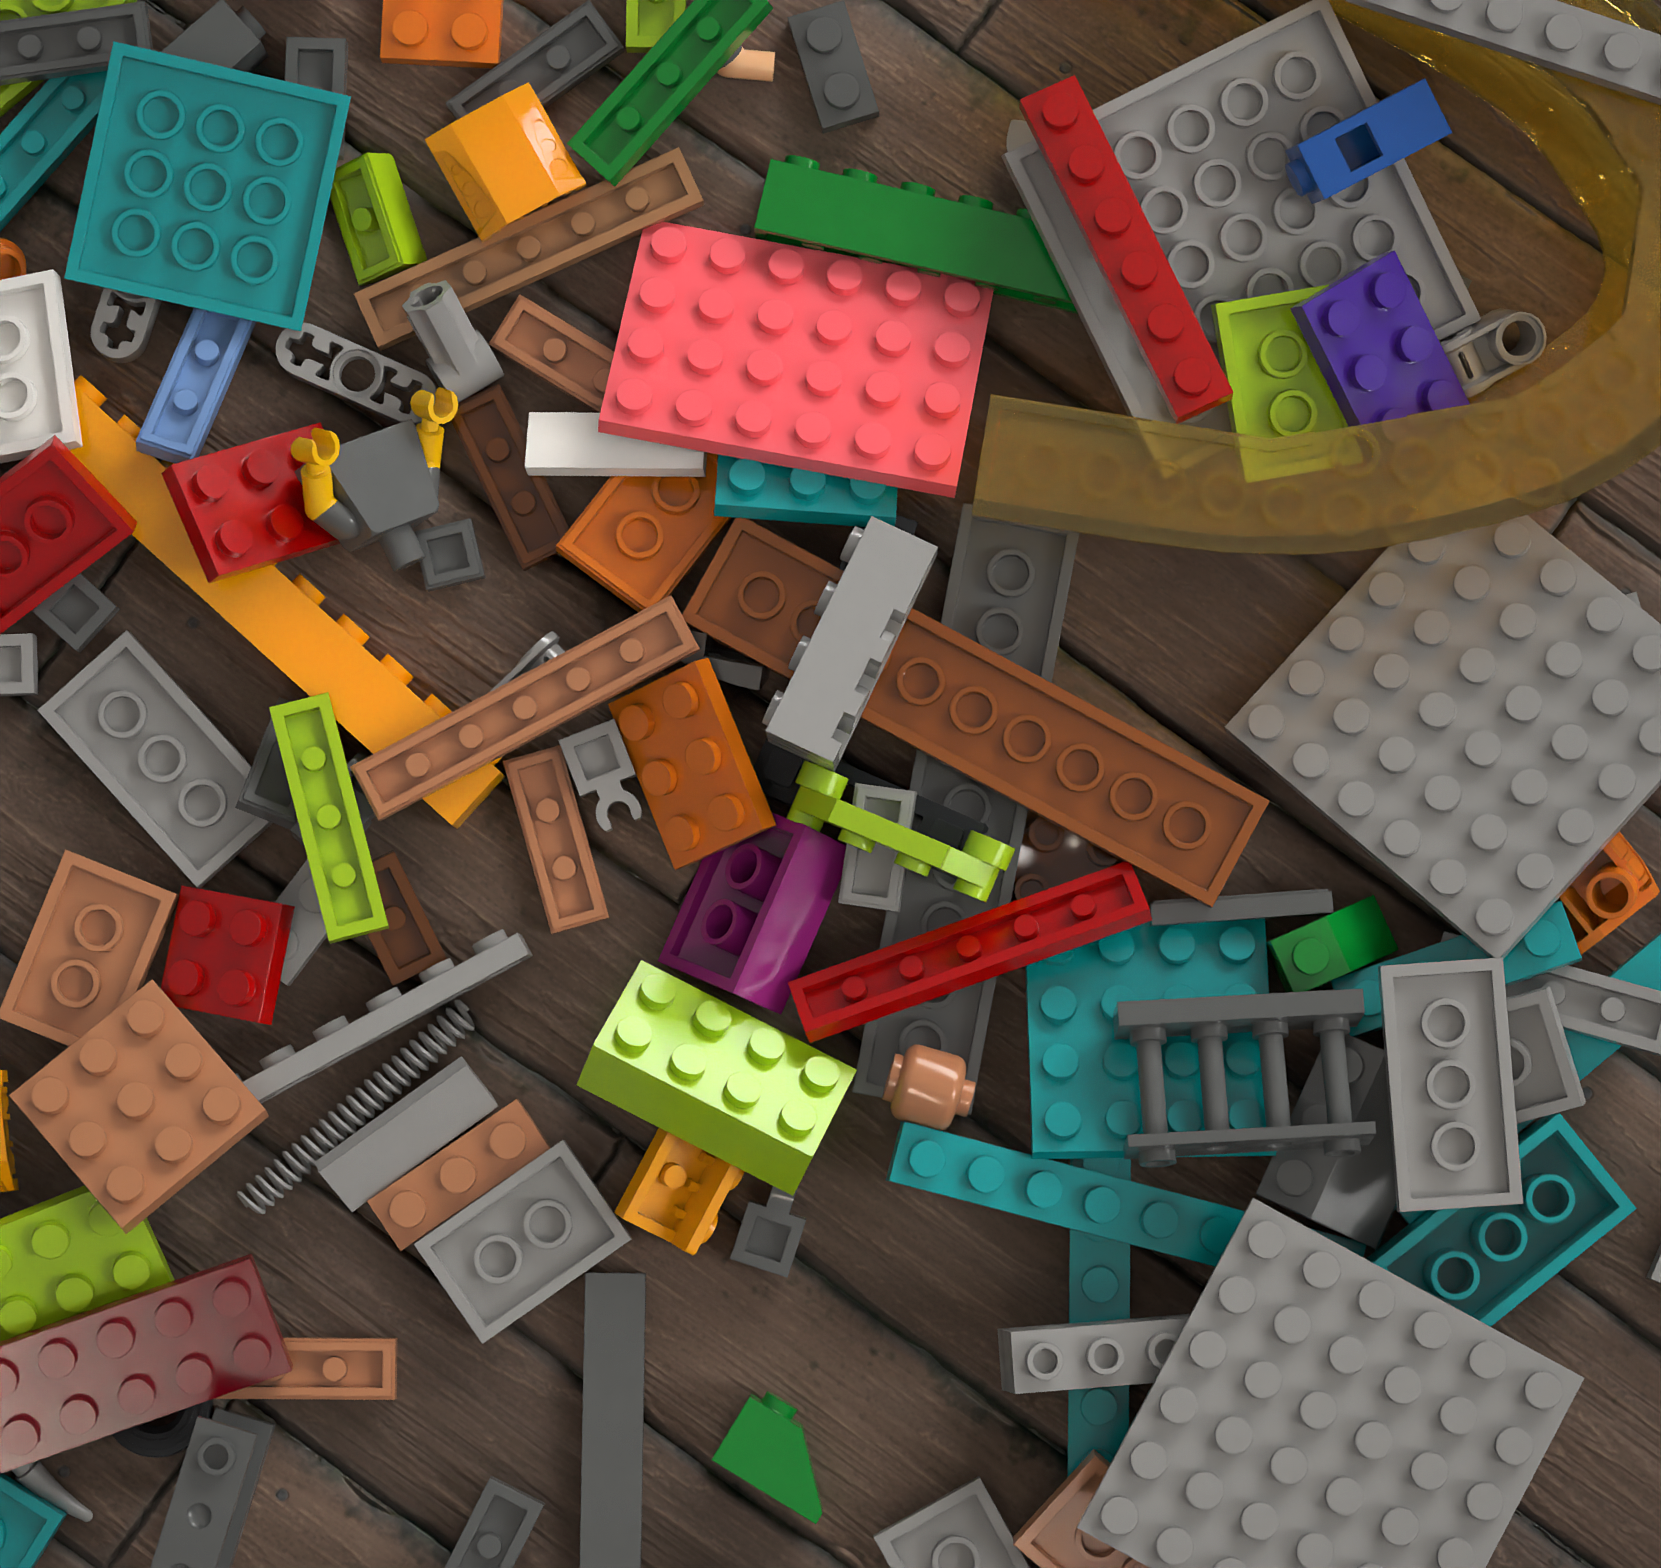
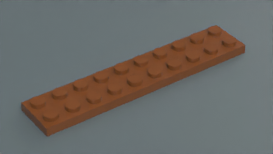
M735 518L682 616L691 628L706 633L715 641L754 662L764 665L765 668L790 681L795 671L788 669L796 647L803 635L811 639L821 619L820 616L814 614L823 590L828 581L838 584L844 571L747 518ZM913 608L860 717L861 720L1116 858L1132 864L1133 867L1210 908L1216 902L1269 803L1268 799Z

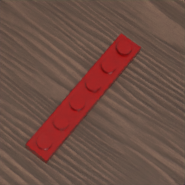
M1073 75L1020 99L1019 108L1176 425L1232 400L1234 392L1076 76Z
M1125 861L788 982L807 1039L809 1043L1147 923L1152 921V917L1132 864Z

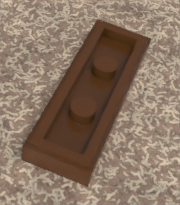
M500 384L458 403L457 413L451 422L523 571L559 555L555 551L556 545L569 530V527L545 477L528 476L526 472L527 440Z

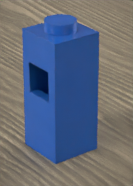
M1424 78L1285 150L1290 160L1289 163L1285 164V170L1297 194L1301 197L1307 194L1311 204H1314L1451 134L1452 131Z

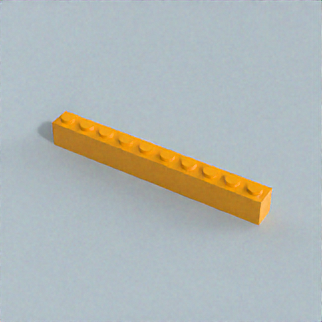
M82 375L74 381L83 447L71 449L70 451L137 521L132 535L310 697L328 692L336 721L371 753H377L452 712L432 693L424 702L407 687L414 677L388 653L380 662L363 647L370 637L344 613L336 622L319 607L326 597L300 573L291 582L275 567L277 564L275 563L208 583L161 474L174 463L165 460L159 462L153 456L136 451V439L141 429L125 414L115 422L99 408L107 398ZM502 757L423 798V800L448 823L458 829L504 779L505 775L495 767Z

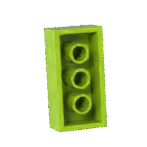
M641 960L595 1040L576 1085L793 1196L857 1069Z

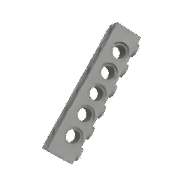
M1190 1314L997 1329L1002 1390L1013 1394L1154 1383Z

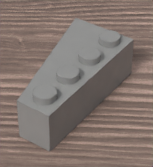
M871 516L865 530L857 526L853 528L840 556L841 560L848 563L838 584L828 581L814 611V614L820 616L821 619L811 639L804 635L802 636L788 666V669L795 672L785 692L776 691L763 718L762 723L768 726L766 734L769 743L835 772L937 556V546Z

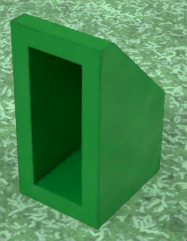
M1374 895L1266 942L1268 955L1285 993L1309 991L1399 950Z
M769 1391L765 1393L762 1399L751 1393L714 1453L712 1461L816 1524L822 1515L823 1508L803 1425L793 1419L798 1409Z

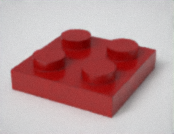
M181 885L161 990L179 1008L272 1025L295 906Z

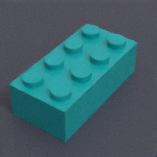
M1560 1113L1541 1117L1518 1136L1523 1204L1426 1210L1366 1259L1491 1327L1637 1208Z

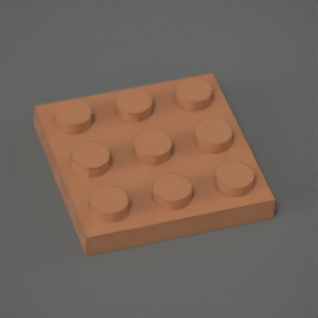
M153 979L9 1095L16 1106L125 1234L130 1232L269 1117L262 1104Z

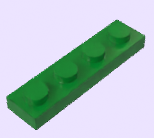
M694 0L571 138L567 145L615 187L773 10L772 5L767 0Z

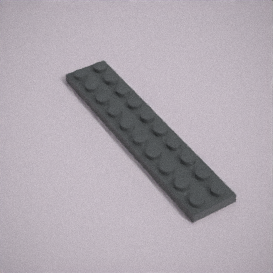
M963 503L941 624L1052 683L1081 525ZM917 750L909 791H915L919 796L986 824L989 829L984 835L1015 848V852L1007 870L999 871L986 903L954 890L953 886L956 879L933 868L930 869L928 877L906 869L900 912L886 911L879 949L1010 903L1028 809ZM915 814L912 830L917 832L923 818ZM997 976L865 1023L852 1092L882 1098L895 1053L904 1056L906 1050L914 1044L923 1045L963 1058L966 1063L965 1079L976 1082L977 1085ZM975 1085V1090H974L973 1098H972V1101H971V1105H970V1108H969V1111H968V1114H970V1115H971V1112H972L973 1101H974V1096H975V1091H976V1085Z

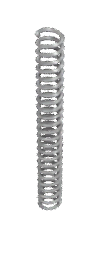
M455 1000V1006L463 1018L451 1008H446V1014L455 1027L442 1016H437L436 1020L446 1035L433 1024H428L427 1028L437 1043L424 1032L418 1033L419 1038L429 1052L415 1040H409L410 1046L420 1060L406 1048L400 1047V1052L411 1069L397 1056L391 1055V1060L402 1077L388 1064L382 1063V1068L393 1085L379 1072L373 1071V1077L384 1093L370 1080L364 1079V1085L375 1101L361 1088L355 1087V1093L366 1109L352 1096L346 1095V1101L357 1117L343 1104L337 1103V1109L348 1125L335 1113L328 1111V1117L339 1133L323 1119H319L318 1123L330 1141L314 1127H310L309 1132L321 1149L305 1135H300V1140L312 1157L304 1152L296 1143H291V1148L304 1166L296 1161L287 1151H282V1156L295 1174L288 1170L278 1159H273V1164L286 1183L269 1167H264V1172L277 1191L260 1175H255L256 1182L260 1185L268 1199L251 1183H246L247 1190L253 1196L258 1206L241 1191H237V1196L246 1208L250 1207L258 1214H265V1204L267 1206H274V1196L283 1198V1188L286 1190L293 1189L292 1180L302 1182L301 1172L311 1174L310 1164L316 1166L314 1162L319 1159V1156L322 1157L328 1153V1148L332 1150L339 1145L337 1140L340 1142L348 1138L346 1132L349 1134L357 1132L355 1124L365 1126L366 1120L364 1116L374 1118L375 1112L373 1108L383 1110L384 1103L382 1100L393 1102L391 1091L395 1094H402L400 1083L404 1086H411L409 1075L420 1079L418 1067L429 1071L427 1059L438 1063L436 1051L447 1055L445 1043L456 1047L454 1035L465 1039L463 1027L474 1031L475 1025L467 1013L469 1008L460 1000Z

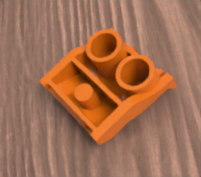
M1619 831L1556 902L1562 901L1582 955L1654 899L1660 890L1645 862Z

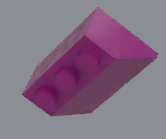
M772 813L776 826L702 859L658 962L781 1015L791 993L788 982L797 979L839 881L842 878L846 845L804 824L796 823Z

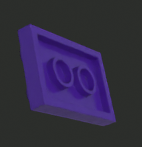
M1395 250L1380 254L1290 308L1369 469L1386 466L1473 412Z

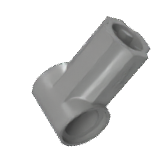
M446 280L438 283H426L410 293V297L402 305V308L429 356L426 359V363L439 387L454 392L459 403L504 377L502 368L480 332L478 330L475 331L456 294Z

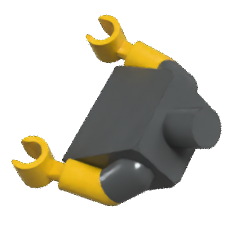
M441 387L436 389L435 404L433 393L425 390H419L411 397L412 411L415 415L422 418L421 423L416 425L410 419L340 444L334 432L314 428L311 432L313 440L298 437L291 445L293 457L297 461L305 462L304 465L295 471V474L302 484L305 513L308 518L338 539L343 548L349 552H354L380 542L394 572L405 569L426 557L413 528L423 523L439 510L440 463L444 438V428L439 426V424L451 421L458 410L457 396L454 392Z

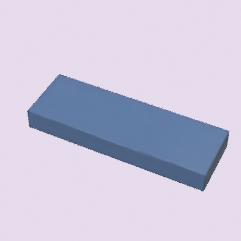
M193 308L136 439V451L174 464L199 457L256 321Z

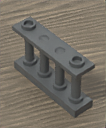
M1363 988L1117 1002L1113 1013L1114 1039H1130V1045L1137 1049L1143 1134L1127 1135L1123 1146L1124 1159H1139V1165L1142 1167H1165L1176 1164L1177 1156L1324 1148V1156L1348 1157L1360 1154L1361 1146H1369L1376 1135L1375 1121L1352 1122L1344 1035L1350 1033V1027L1358 1026L1365 1013ZM1313 1029V1035L1320 1037L1328 1124L1291 1126L1283 1038L1289 1036V1030ZM1252 1032V1039L1259 1040L1266 1127L1229 1129L1222 1042L1228 1039L1229 1033ZM1191 1036V1042L1198 1044L1205 1131L1168 1133L1161 1045L1167 1042L1166 1037Z
M220 1406L215 1408L212 1420L201 1416L197 1417L150 1568H232L275 1430V1423Z

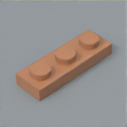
M516 1099L367 1202L399 1250L402 1251L542 1155L551 1146L520 1100Z

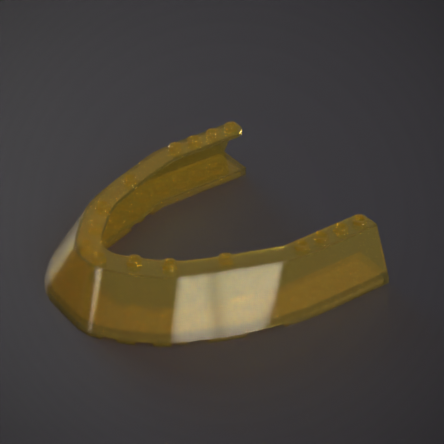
M1328 0L1335 15L1409 53L1500 110L1531 138L1580 207L1597 235L1603 254L1604 273L1601 288L1594 303L1586 314L1571 328L1546 346L1539 358L1514 371L1493 387L1467 398L1470 403L1469 405L1411 414L1403 418L1317 433L1313 431L1271 439L991 394L971 516L1137 543L1216 553L1270 555L1326 554L1431 540L1486 527L1570 501L1624 472L1661 445V105L1346 2V0ZM1557 0L1661 35V9L1652 0Z

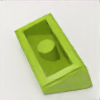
M367 152L337 167L330 200L358 285L365 286L389 278L427 261L393 156L389 153Z

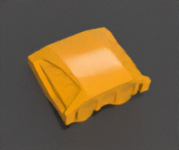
M529 82L494 99L424 139L482 243L491 239L493 234H497L502 228L518 219L520 221L524 219V215L541 206L542 208L548 206V202L564 194L568 195L571 191H578L586 186L584 178L570 157Z

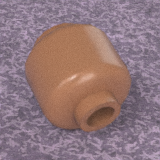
M914 1044L906 1050L904 1056L895 1053L882 1100L891 1102V1113L896 1119L943 1131L950 1126L955 1114L963 1117L967 1116L976 1082L965 1079L966 1063L963 1058L958 1055Z

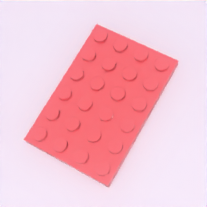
M668 222L658 223L642 230L600 411L598 432L955 498L994 290L975 286L976 281L942 273L940 277L918 273L917 268L885 262L878 264L842 254Z

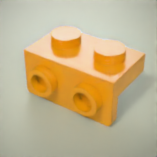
M658 1128L614 1213L622 1219L672 1243L682 1251L695 1255L700 1245L712 1236L718 1222L717 1213L729 1190L734 1189L739 1184L745 1171Z

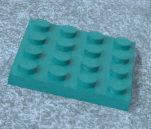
M113 41L64 279L301 331L351 96Z
M1265 919L1151 927L1150 923L1147 922L1025 966L1032 1159L1124 1158L1123 1146L1127 1135L1143 1134L1137 1049L1130 1045V1039H1114L1113 1013L1117 1002L1269 994ZM1252 1032L1229 1033L1228 1039L1222 1042L1229 1129L1266 1127L1259 1040L1252 1039ZM1191 1036L1166 1037L1167 1042L1161 1045L1168 1133L1205 1131L1198 1044L1191 1042ZM1277 1151L1177 1157L1276 1156Z

